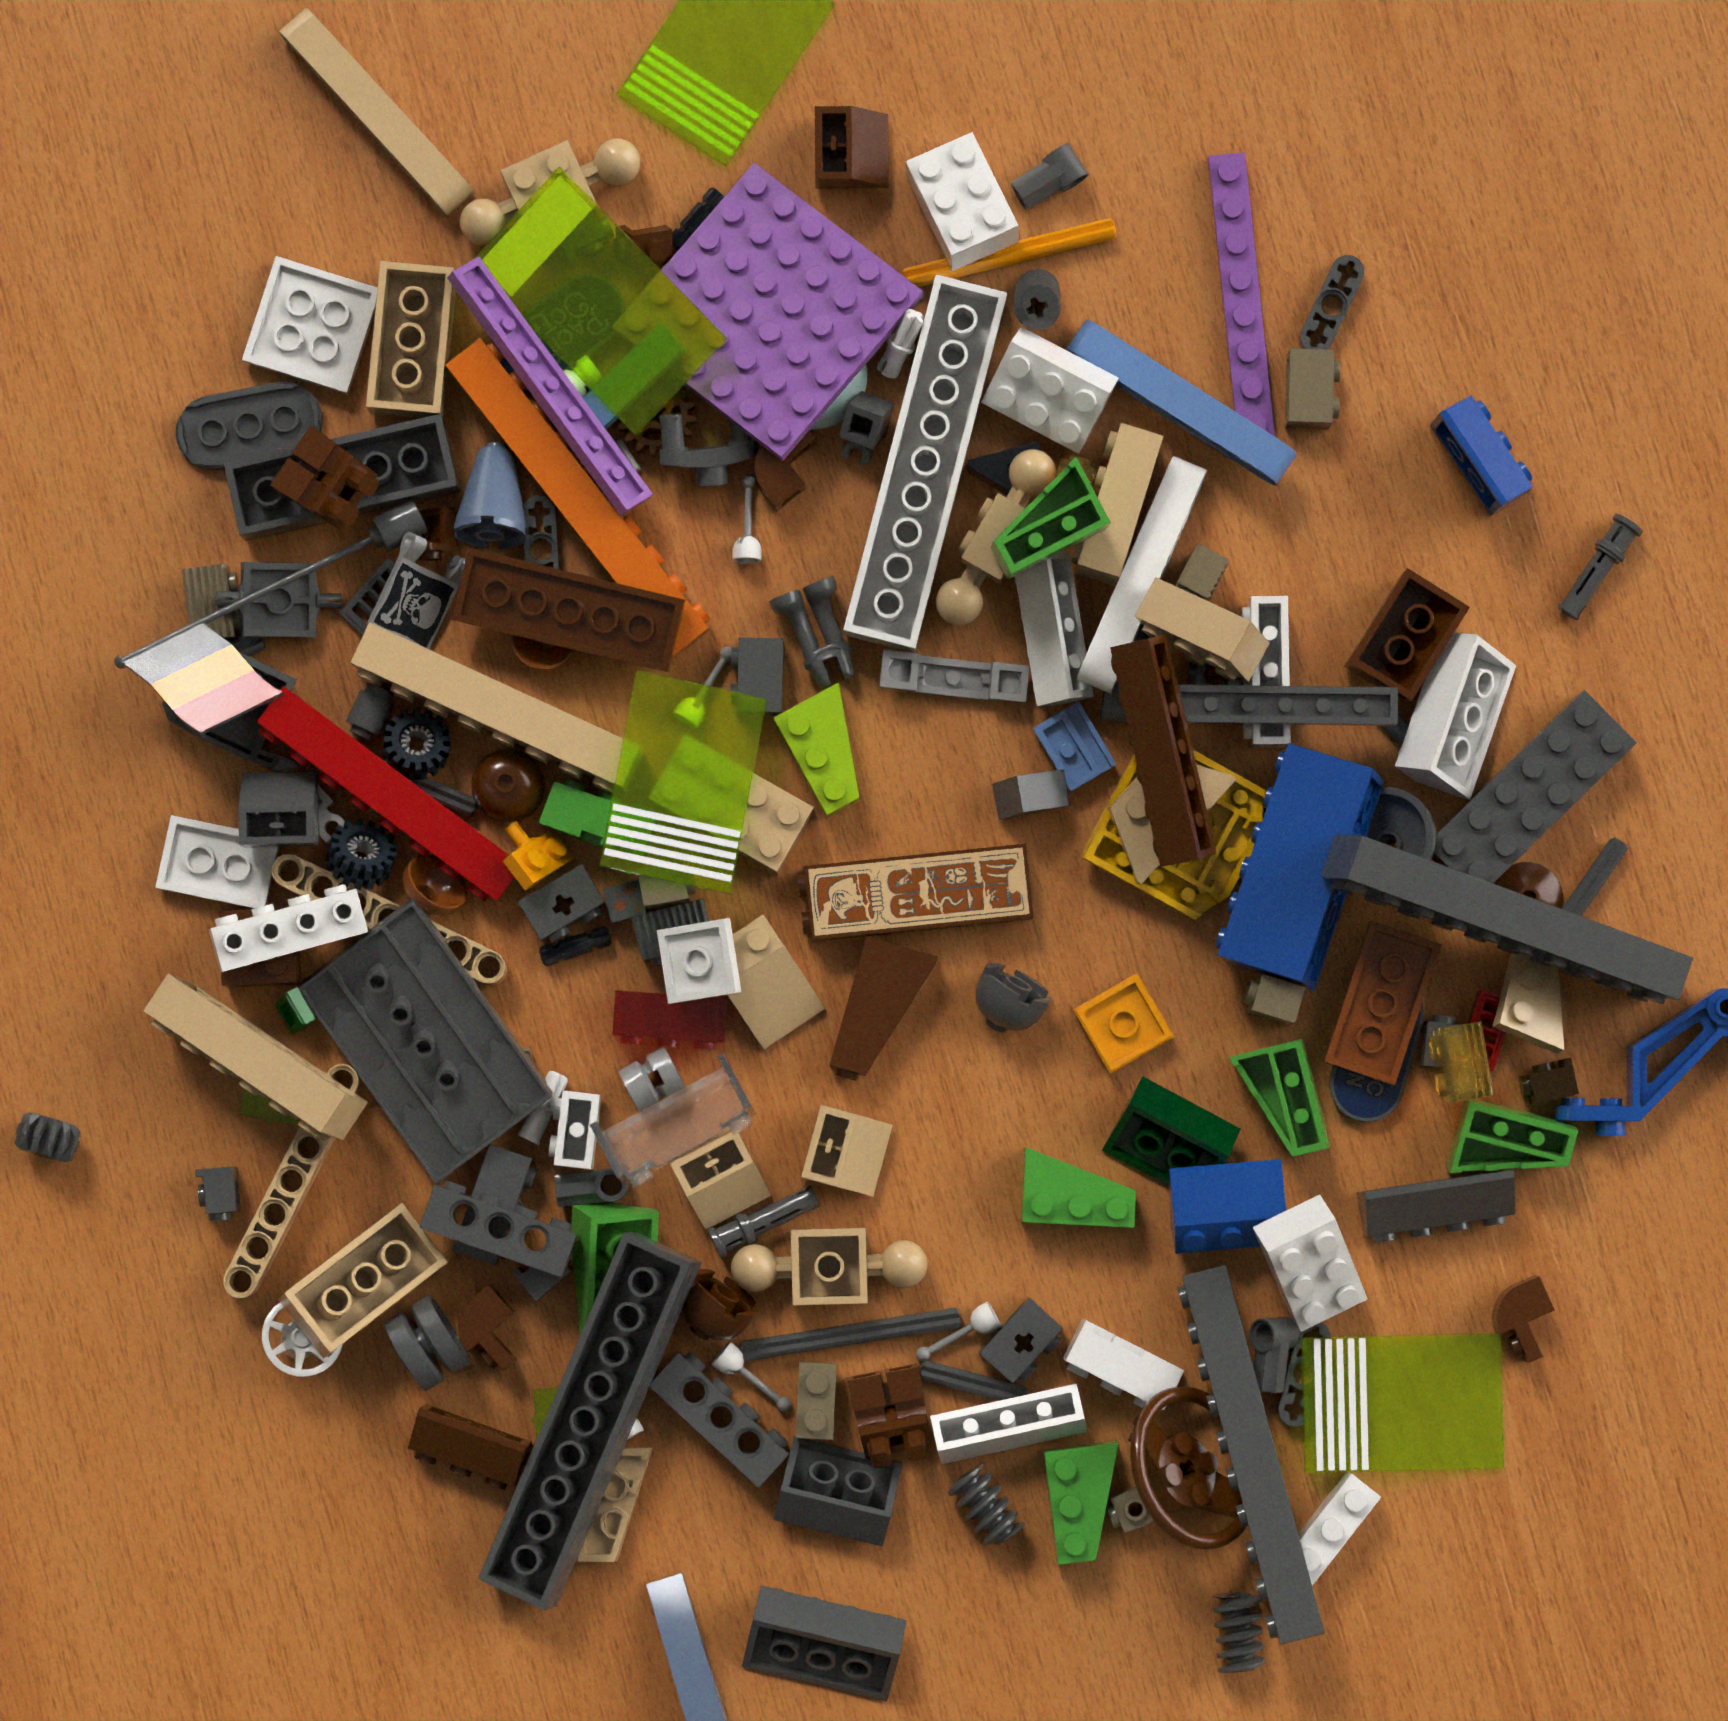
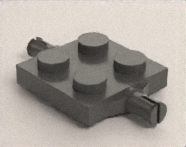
M241 562V582L238 592L216 591L215 598H230V600H215L216 607L230 605L313 563ZM316 570L238 608L240 614V637L314 638L316 637V618L320 608L341 609L342 602H328V600H342V594L320 593L316 582Z

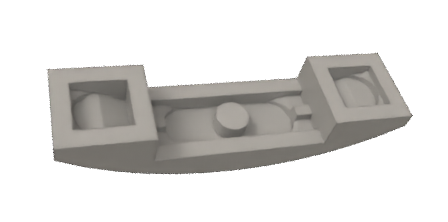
M883 650L879 687L952 698L1026 703L1030 666L920 656L917 653Z

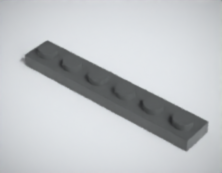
M1178 685L1187 723L1398 725V687Z

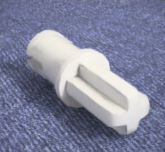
M913 309L906 310L895 333L888 337V346L877 365V370L882 371V375L888 378H897L908 354L913 353L915 349L914 341L923 325L924 316L921 312Z
M549 1071L545 1078L547 1085L553 1092L552 1097L527 1116L520 1132L517 1134L537 1145L540 1144L543 1133L553 1115L556 1097L561 1098L562 1092L568 1083V1078L555 1071Z

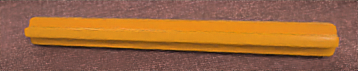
M1111 218L1102 219L1021 239L1018 243L954 271L951 270L947 259L944 258L904 268L902 275L917 287L934 284L936 274L954 279L1113 240L1116 238V228Z

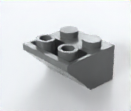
M318 772L243 773L238 806L239 845L244 848L319 846Z

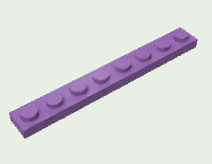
M1245 152L1208 156L1233 408L1235 412L1275 436Z
M477 257L452 271L447 277L449 282L620 516L647 501L653 493L481 258Z

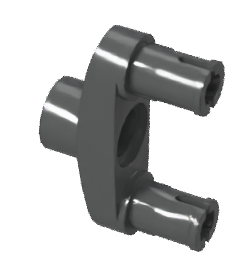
M682 414L659 416L662 449H659L660 464L694 467L695 486L727 484V465L752 458L758 452L757 441L731 421V441H728L727 445L688 449L687 446H684Z

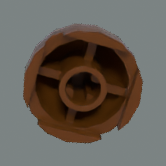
M499 749L486 755L476 766L471 779L472 796L478 808L489 818L501 822H519L531 816L541 805L545 792V777L539 764L529 757L527 753L516 749Z
M699 1269L682 1308L687 1322L691 1325L690 1330L703 1340H708L709 1338L714 1340H730L738 1336L751 1324L758 1313V1309L752 1310L756 1304L755 1300L746 1290L740 1288L734 1280L725 1277L724 1283H722L718 1279L712 1278L715 1271Z

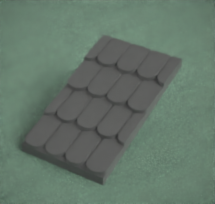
M413 898L409 899L400 908L396 909L341 953L337 954L298 984V989L303 998L436 1184L552 1097L553 1092L547 1085L546 1080L478 989L476 982L449 948L447 941Z

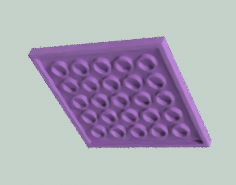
M753 163L613 325V329L636 347L660 322L665 323L688 350L667 372L783 461L894 332L905 311L913 309L923 298L924 294L923 290L757 164Z

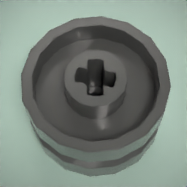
M430 1294L412 1304V1313L419 1328L416 1327L408 1315L402 1312L383 1322L397 1355L425 1392L443 1381V1372L436 1359L437 1357L443 1366L454 1374L471 1364L470 1357L464 1349L458 1334Z

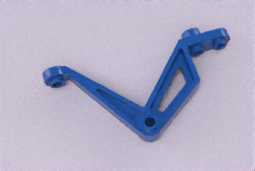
M1728 988L1710 991L1707 995L1627 1046L1626 1106H1622V1099L1600 1098V1105H1585V1098H1562V1105H1555V1120L1596 1121L1597 1136H1626V1121H1641L1721 1037L1728 1043ZM1722 1001L1726 1004L1724 1013L1720 1010V1003ZM1698 1022L1703 1028L1702 1031L1651 1083H1648L1647 1056Z

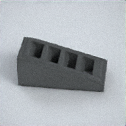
M389 558L373 573L339 612L362 635H364L368 624L353 611L359 606L370 617L373 609L363 600L370 596L377 603L380 595L374 589L377 585L384 588L386 584L384 578L388 574L390 575L395 565Z

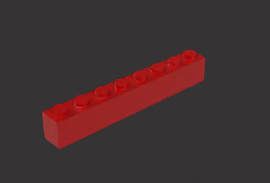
M282 686L280 691L284 695L272 700L256 722L262 726L258 733L274 745H277L280 740L292 748L288 755L305 768L310 762L322 770L318 776L321 780L335 790L342 785L352 793L348 799L365 813L370 807L382 815L378 821L381 825L395 835L399 830H402L412 838L408 843L409 846L424 857L429 852L442 860L438 867L452 878L456 879L461 874L471 882L467 889L484 902L489 896L495 901L499 899L514 879L512 873L502 862L509 854L285 686Z

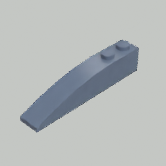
M682 1572L647 1583L650 1600L686 1721H728Z

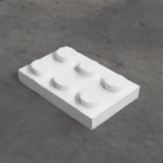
M171 815L155 888L254 909L266 906L273 880L271 869L278 857L280 847L244 848L239 845V829Z

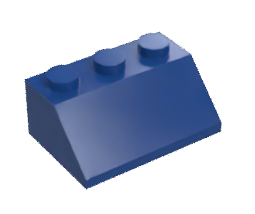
M1471 395L1440 412L1430 426L1492 516L1528 493L1533 487L1529 482L1533 478L1525 464L1521 461L1517 463L1509 452L1512 446L1502 431L1496 432L1490 424L1489 420L1492 417L1485 404L1480 400L1476 402Z
M1281 1159L1169 1169L1170 1224L1175 1254L1260 1247L1252 1227L1286 1211Z

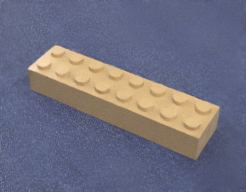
M370 622L350 662L358 670L356 675L364 682L378 687L385 683L391 686L390 691L394 692L395 696L410 703H414L415 699L418 698L425 702L423 706L445 719L451 713L459 717L457 721L461 723V726L478 734H481L483 729L492 732L491 737L494 738V741L511 749H514L516 744L525 747V753L529 757L548 765L550 759L560 763L558 768L561 769V772L578 780H581L583 775L594 779L592 782L595 785L594 787L611 795H615L617 790L626 793L644 754L640 746Z

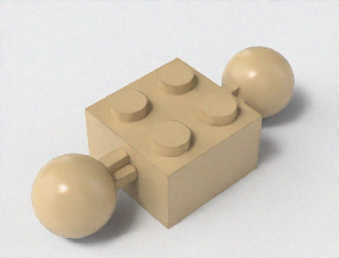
M620 138L610 139L599 146L595 153L594 161L580 167L568 140L500 170L512 198L500 203L490 199H476L470 202L463 209L460 216L461 231L466 239L473 244L488 246L496 243L504 235L507 223L522 218L560 176L577 191L593 210L596 209L600 216L598 205L589 187L601 181L614 186H621L631 182L640 170L641 159L639 152L627 140Z
M1036 449L1025 450L1019 453L1012 460L1009 467V479L1012 488L1008 495L1004 497L998 493L994 500L987 498L977 515V520L981 524L976 532L971 530L967 532L959 547V552L963 554L961 557L962 564L967 566L960 578L944 583L936 596L937 611L946 622L953 625H966L974 621L979 616L983 607L980 587L985 578L987 577L998 584L1002 583L1005 574L991 549V545L1004 529L1026 508L1031 497L1038 496L1056 478L1055 464L1046 453Z
M866 1228L791 1230V1256H775L765 1246L758 1244L747 1245L734 1255L731 1262V1274L735 1283L740 1288L749 1292L766 1290L776 1279L792 1278L793 1305L868 1303L867 1276H883L888 1283L895 1287L909 1288L917 1285L924 1278L927 1272L928 1261L923 1249L916 1243L907 1240H900L890 1244L883 1254H866Z

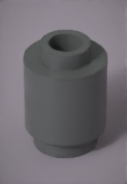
M367 683L365 690L360 689L346 719V722L352 725L349 732L366 740H370L372 735L379 737L394 706L391 703L394 694L376 685Z

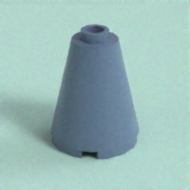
M497 442L488 443L477 452L453 525L455 538L467 545L487 548V542H499V549L517 547L526 541L527 527L515 455L511 450L507 449L505 444Z

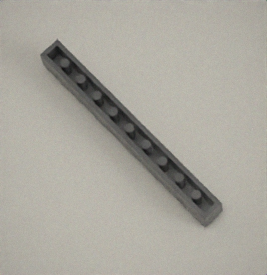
M1226 1265L1182 1276L1184 1285L1177 1287L1183 1309L1190 1307L1194 1322L1187 1323L1192 1345L1200 1343L1203 1358L1196 1360L1202 1381L1210 1380L1213 1394L1206 1397L1212 1418L1219 1416L1223 1431L1216 1432L1221 1454L1229 1453L1232 1467L1226 1469L1231 1491L1239 1489L1242 1504L1236 1505L1241 1528L1248 1526L1252 1541L1245 1542L1251 1565L1258 1563L1262 1578L1255 1579L1261 1602L1268 1600L1272 1615L1265 1617L1270 1638L1278 1637L1280 1645L1322 1635L1325 1633Z

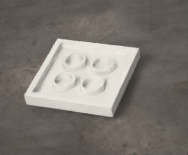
M276 256L242 361L349 395L375 315L378 288Z

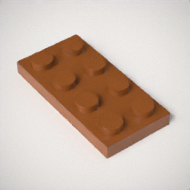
M1369 921L1323 1062L1395 1086L1442 944L1374 921Z

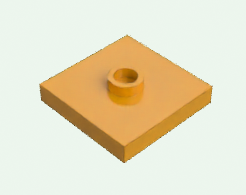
M1138 973L1073 1009L1109 1074L1174 1038L1173 1033Z

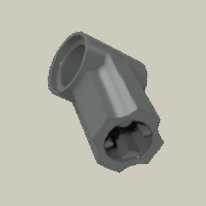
M1066 143L1049 153L1040 165L1011 182V187L1021 205L1028 211L1058 191L1065 192L1082 182L1089 173L1071 145Z
M619 1168L555 1175L558 1207L618 1201L628 1195L631 1187L629 1176ZM610 1174L617 1175L622 1182L621 1191L614 1196L607 1194L603 1187L604 1179Z
M1289 1317L1257 1319L1250 1327L1249 1339L1251 1345L1256 1349L1253 1368L1261 1392L1282 1393L1284 1391L1288 1350L1294 1348L1299 1338L1298 1327L1294 1320Z

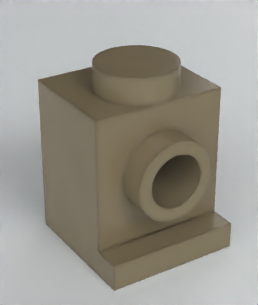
M1136 1486L1109 1496L1112 1503L1111 1506L1106 1507L1109 1518L1114 1528L1121 1526L1124 1534L1155 1522L1143 1505ZM1133 1502H1138L1142 1506V1511L1137 1516H1132L1128 1512V1507Z

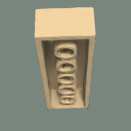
M168 973L143 1010L154 1018L150 1024L169 1036L171 1034L182 1040L180 1044L184 1048L198 1056L201 1054L211 1060L209 1064L227 1076L230 1074L240 1080L238 1084L256 1096L259 1094L270 1100L268 1105L285 1116L290 1115L297 1120L301 1119L298 1125L316 1137L319 1135L329 1140L333 1136L344 1140L368 1103L189 981Z

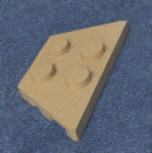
M1196 765L1208 811L1237 779L1233 775ZM1136 777L1110 805L1108 810L1113 824L1117 827L1120 835L1119 840L1123 851L1127 854L1133 870V878L1138 884H1142L1160 863L1153 849L1154 837L1150 821L1145 814V798L1142 785Z

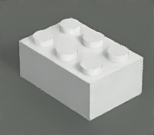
M973 132L905 161L907 180L952 271L1019 242V225Z
M1020 327L1011 340L981 403L1079 454L1119 378Z
M1320 1194L1252 1227L1285 1307L1301 1332L1368 1300L1337 1221Z

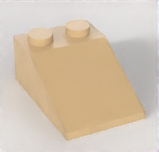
M761 915L733 934L742 992L728 994V997L765 1050L826 1008L764 915Z

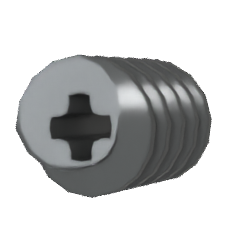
M1033 269L1021 275L1016 282L1014 311L1019 322L1027 328L1034 330L1046 329L1053 325L1059 317L1061 293L1059 282L1053 274L1047 270Z
M982 1462L957 1479L949 1490L948 1495L961 1494L962 1498L956 1505L957 1508L960 1509L968 1506L971 1508L965 1519L966 1521L979 1520V1523L973 1530L975 1534L984 1531L988 1533L982 1542L983 1546L994 1543L998 1545L1016 1534L1026 1524L1024 1522L1012 1524L1018 1513L1016 1510L1004 1512L1010 1501L1007 1497L995 1499L1001 1488L999 1485L987 1487L993 1476L990 1472L978 1474L984 1466Z
M1245 1592L1213 1595L1214 1598L1224 1600L1223 1605L1213 1608L1214 1612L1225 1615L1224 1620L1214 1623L1215 1627L1226 1630L1225 1635L1216 1638V1643L1227 1645L1226 1650L1217 1653V1658L1228 1660V1664L1218 1668V1672H1246L1263 1665L1265 1662L1264 1657L1253 1653L1262 1650L1264 1644L1259 1640L1252 1639L1262 1634L1263 1629L1258 1625L1251 1624L1262 1617L1261 1612L1251 1609V1607L1260 1604V1597Z

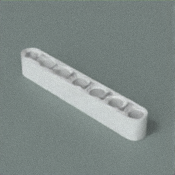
M1172 457L1083 660L1077 680L1110 694L1112 693L1117 682V675L1111 666L1112 654L1110 647L1135 641L1142 625L1135 617V614L1155 577L1162 579L1201 489L1207 469L1178 457Z

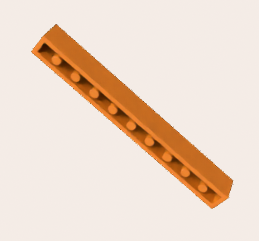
M478 338L445 364L453 377L616 583L686 600L682 594L687 591V588L675 573L668 577L660 567V564L664 562L662 556L652 544L645 548L637 538L642 531L629 515L622 518L615 510L604 492L593 482L592 476L580 460L577 461L568 450L571 447L558 430L554 432L548 425L546 420L549 417L536 400L531 403L523 393L527 387L517 373L512 371L508 374L500 364L505 357L492 341L485 345L482 339ZM687 600L685 601L673 652L674 657H677L710 631L705 624L710 618L698 602L691 606Z

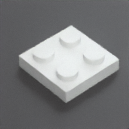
M730 918L657 930L668 1004L742 992Z

